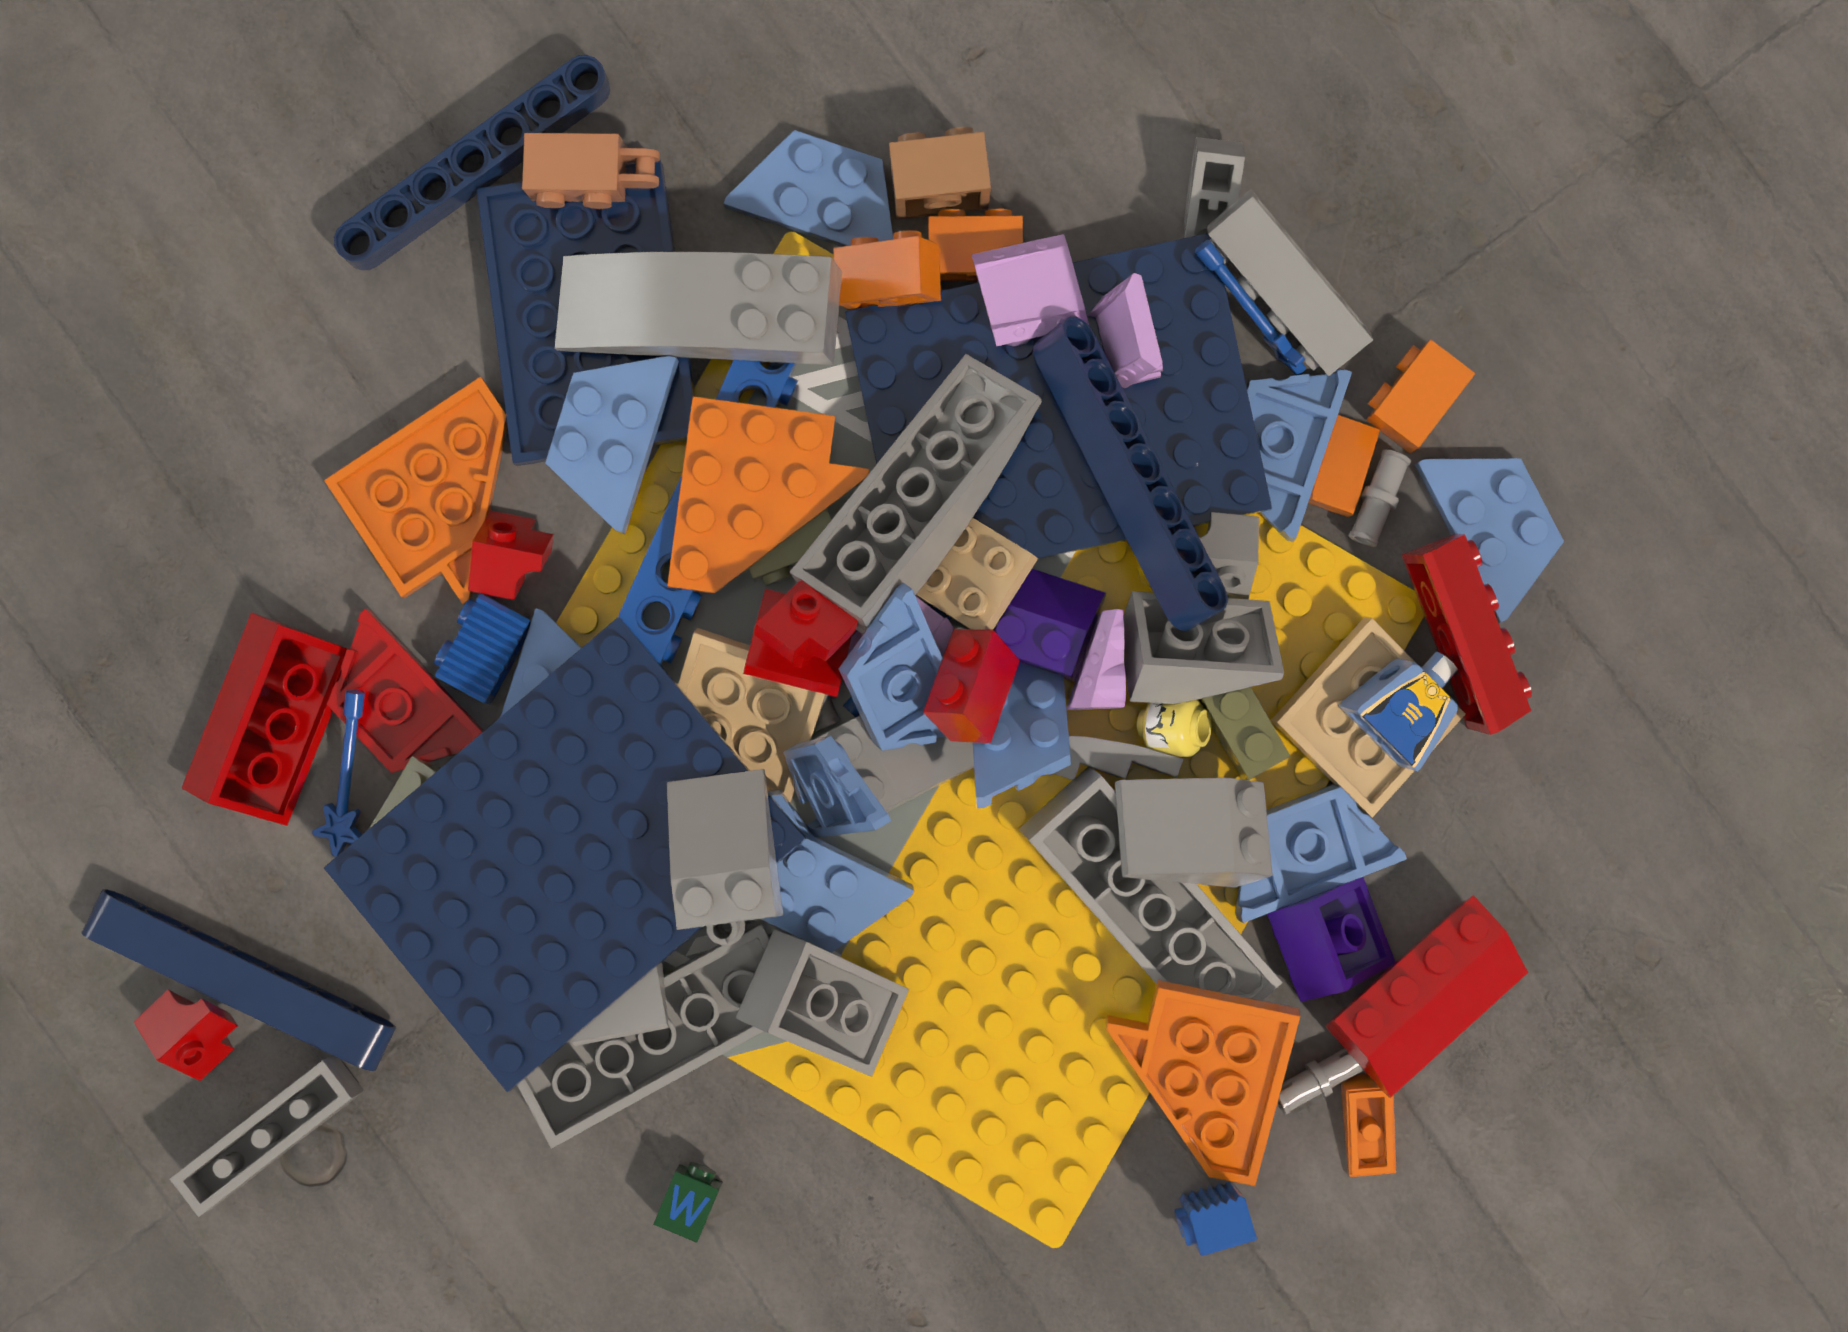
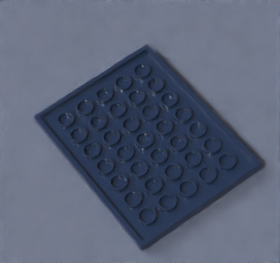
M1208 233L1072 262L1089 326L1102 349L1103 345L1096 318L1088 314L1104 295L1130 275L1136 273L1142 276L1163 362V371H1160V378L1132 384L1127 388H1123L1193 526L1208 524L1211 512L1250 515L1272 509L1225 284L1215 271L1208 270L1195 253V249L1202 242L1211 239ZM979 283L941 291V301L903 306L878 307V305L845 312L876 464L964 355L967 354L1036 394L1042 401L1015 451L973 518L1032 553L1038 559L1127 541L1036 363L1033 347L1035 342L1043 336L1031 338L1028 343L1016 347L1006 344L996 346Z
M617 617L328 863L324 869L505 1091L509 1092L704 927L677 930L670 875L667 782L750 770L625 621ZM768 793L776 863L778 864L807 838Z

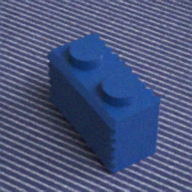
M481 593L476 601L470 598L458 616L457 623L462 625L454 642L447 640L435 658L434 664L440 667L435 677L485 704H491L524 645L532 620Z
M1227 1181L1225 1186L1218 1183L1216 1188L1209 1185L1207 1191L1200 1188L1198 1193L1191 1190L1189 1196L1182 1193L1180 1197L1182 1207L1174 1209L1176 1221L1186 1245H1195L1201 1256L1257 1240L1246 1199L1231 1181Z

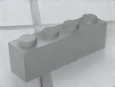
M1252 189L1247 191L1207 225L1208 235L1211 237L1210 241L1224 257V265L1230 260L1241 272V275L1236 279L1245 292L1253 300L1261 296L1272 310L1266 315L1280 333L1285 335L1289 331L1292 332L1301 343L1296 350L1305 358L1304 361L1312 370L1320 366L1330 376L1373 341L1367 326Z
M332 1055L318 1063L171 1177L170 1181L196 1215L200 1217L215 1208L358 1097L364 1090L342 1061Z

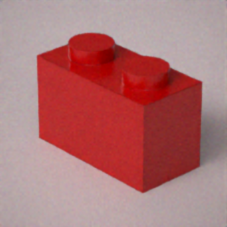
M953 629L923 713L950 741L991 743L1020 660L994 630Z

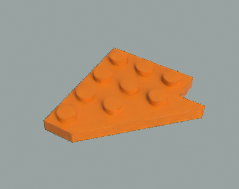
M482 377L477 378L324 480L402 598L408 597L441 574H443L463 605L473 597L474 592L468 591L472 541L491 510L508 427L505 410Z
M693 396L667 587L717 593L864 481L869 474V469L829 463L835 416Z
M1158 980L1147 1023L1107 1015L1106 1030L1206 1174L1211 1178L1255 1186L1301 1017L1299 1008Z

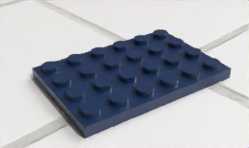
M661 160L655 162V176L659 177L658 187L625 188V202H611V207L605 209L588 208L583 206V202L565 201V206L562 208L540 207L536 205V201H532L523 191V181L477 189L512 462L516 466L546 462L573 373L665 357L557 351L555 349L563 256L675 252L664 167ZM636 164L626 165V174H636ZM676 357L679 363L653 445L687 440L693 396L695 397L690 358Z

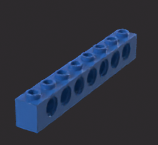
M733 360L716 400L739 403V399L745 391L756 389L765 395L767 399L766 407L777 408L779 403L787 406L798 383L797 379L791 377L797 363H784L779 369L768 370L759 361ZM682 475L618 615L661 665L663 660L670 664L673 662L683 639L675 635L682 618L691 621L702 597L701 594L693 590L667 587L662 576L664 566L671 561ZM655 602L665 604L670 613L666 626L658 630L650 629L643 620L644 610L648 605Z

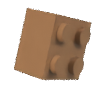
M957 127L945 131V136L926 138L925 133H907L899 136L898 142L889 143L890 168L897 220L938 215V211L945 209H960L966 212L989 209L991 185L984 132L973 133V128Z

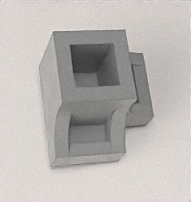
M1211 512L1207 533L1200 540L1226 589L1228 598L1249 599L1258 565L1259 517Z

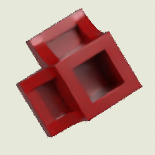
M490 510L472 541L468 591L515 600L526 578V573L542 571L552 551L554 534L535 531L536 519Z
M800 580L756 622L753 634L801 669L813 656L827 661L855 633L858 620L803 580Z
M169 989L133 1022L158 1062L198 1081H201L234 1050L227 1036L238 1026L232 1015L204 999L194 1003Z

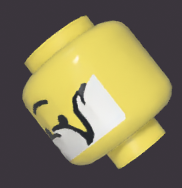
M1198 699L1178 704L1148 703L1146 709L1140 711L1137 719L1138 734L1140 737H1143L1145 746L1148 749L1176 757H1192L1199 751L1200 747L1207 745L1211 735V717L1208 710L1203 708Z

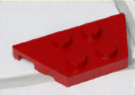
M365 608L360 613L357 620L360 622L351 648L346 650L341 664L342 672L340 678L334 683L327 706L346 725V717L343 714L346 690L365 692L363 715L358 719L357 737L391 773L404 770L412 756L428 763L458 754L484 731L482 727L370 609Z

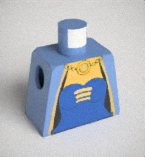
M1435 652L1422 668L1413 661L1397 658L1339 704V707L1398 766L1418 772L1458 711L1457 703L1442 689L1458 669L1451 660L1440 652Z

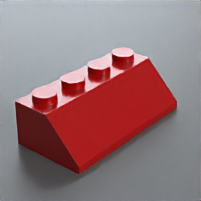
M1453 534L1402 554L1438 652L1451 660L1458 669L1449 682L1459 708L1465 713L1463 719L1467 729L1492 735L1502 731L1531 712L1527 700L1532 697L1531 688L1523 672H1517L1511 655L1515 654V646L1508 630L1505 627L1500 629L1494 611L1499 609L1498 600L1492 587L1489 584L1484 585L1477 567L1482 566V559L1473 540L1467 541L1465 534Z
M251 612L181 788L208 804L287 826L333 712L327 706L334 683L340 678L342 672L341 664L348 648Z
M1473 895L1457 906L1330 1020L1325 1027L1381 1090L1391 1098L1527 975L1528 971L1507 931Z

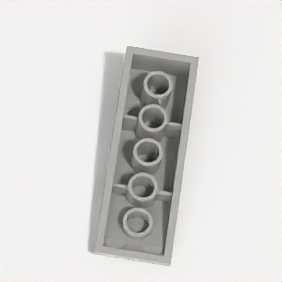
M633 252L563 256L555 349L557 351L834 365L842 271L832 257L734 252Z
M965 354L790 571L796 583L803 580L858 620L856 630L862 634L865 633L899 585L905 583L916 595L963 533L992 489L1041 404L1040 397Z
M1090 766L1019 828V831L1156 984L1158 980L1263 1001L1283 983L1197 884L1122 877L1116 792Z
M762 924L746 931L737 943L729 946L718 945L663 974L669 1028L574 1046L570 1040L517 1085L551 1149L764 1032L736 1019L770 940Z

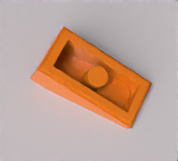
M1341 415L1337 416L1308 502L1309 504L1348 518L1354 514L1380 429Z
M1368 1074L1355 1075L1341 1083L1349 1177L1394 1174L1396 1173L1394 1095L1389 1098Z

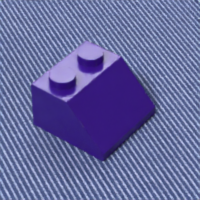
M1031 569L993 630L1018 657L1021 663L1062 675L1064 679L1075 682L1106 593Z
M1364 877L1268 913L1274 937L1278 941L1289 970L1290 980L1295 986L1300 1002L1345 992L1395 963Z

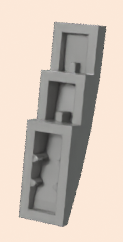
M1069 736L1071 765L1053 774L1074 780L1079 765L1083 764L1126 779L1131 762L1171 777H1177L1183 759L1134 744L1084 736Z

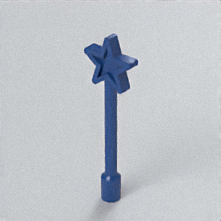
M1210 240L1202 242L1195 249L1197 256L1208 270L1215 271L1265 335L1263 339L1275 352L1276 359L1285 363L1295 375H1300L1306 370L1303 364L1305 358L1291 346L1284 334L1281 333L1279 335L1224 265V257Z
M346 690L343 714L346 717L337 805L335 806L333 803L324 805L323 810L326 824L312 831L313 836L329 839L332 856L334 857L343 852L346 843H353L362 835L355 827L361 813L360 809L357 808L348 813L358 719L363 715L365 692L360 690Z

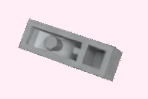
M1196 137L1182 239L1208 233L1207 225L1238 200L1245 162L1242 142Z

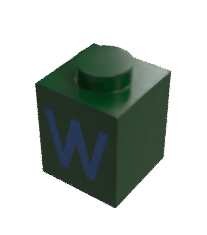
M690 1162L688 1167L679 1164L653 1225L697 1243L723 1183L714 1178L716 1172L695 1162Z

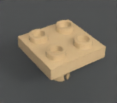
M972 518L937 569L916 595L969 629L993 630L1038 558Z

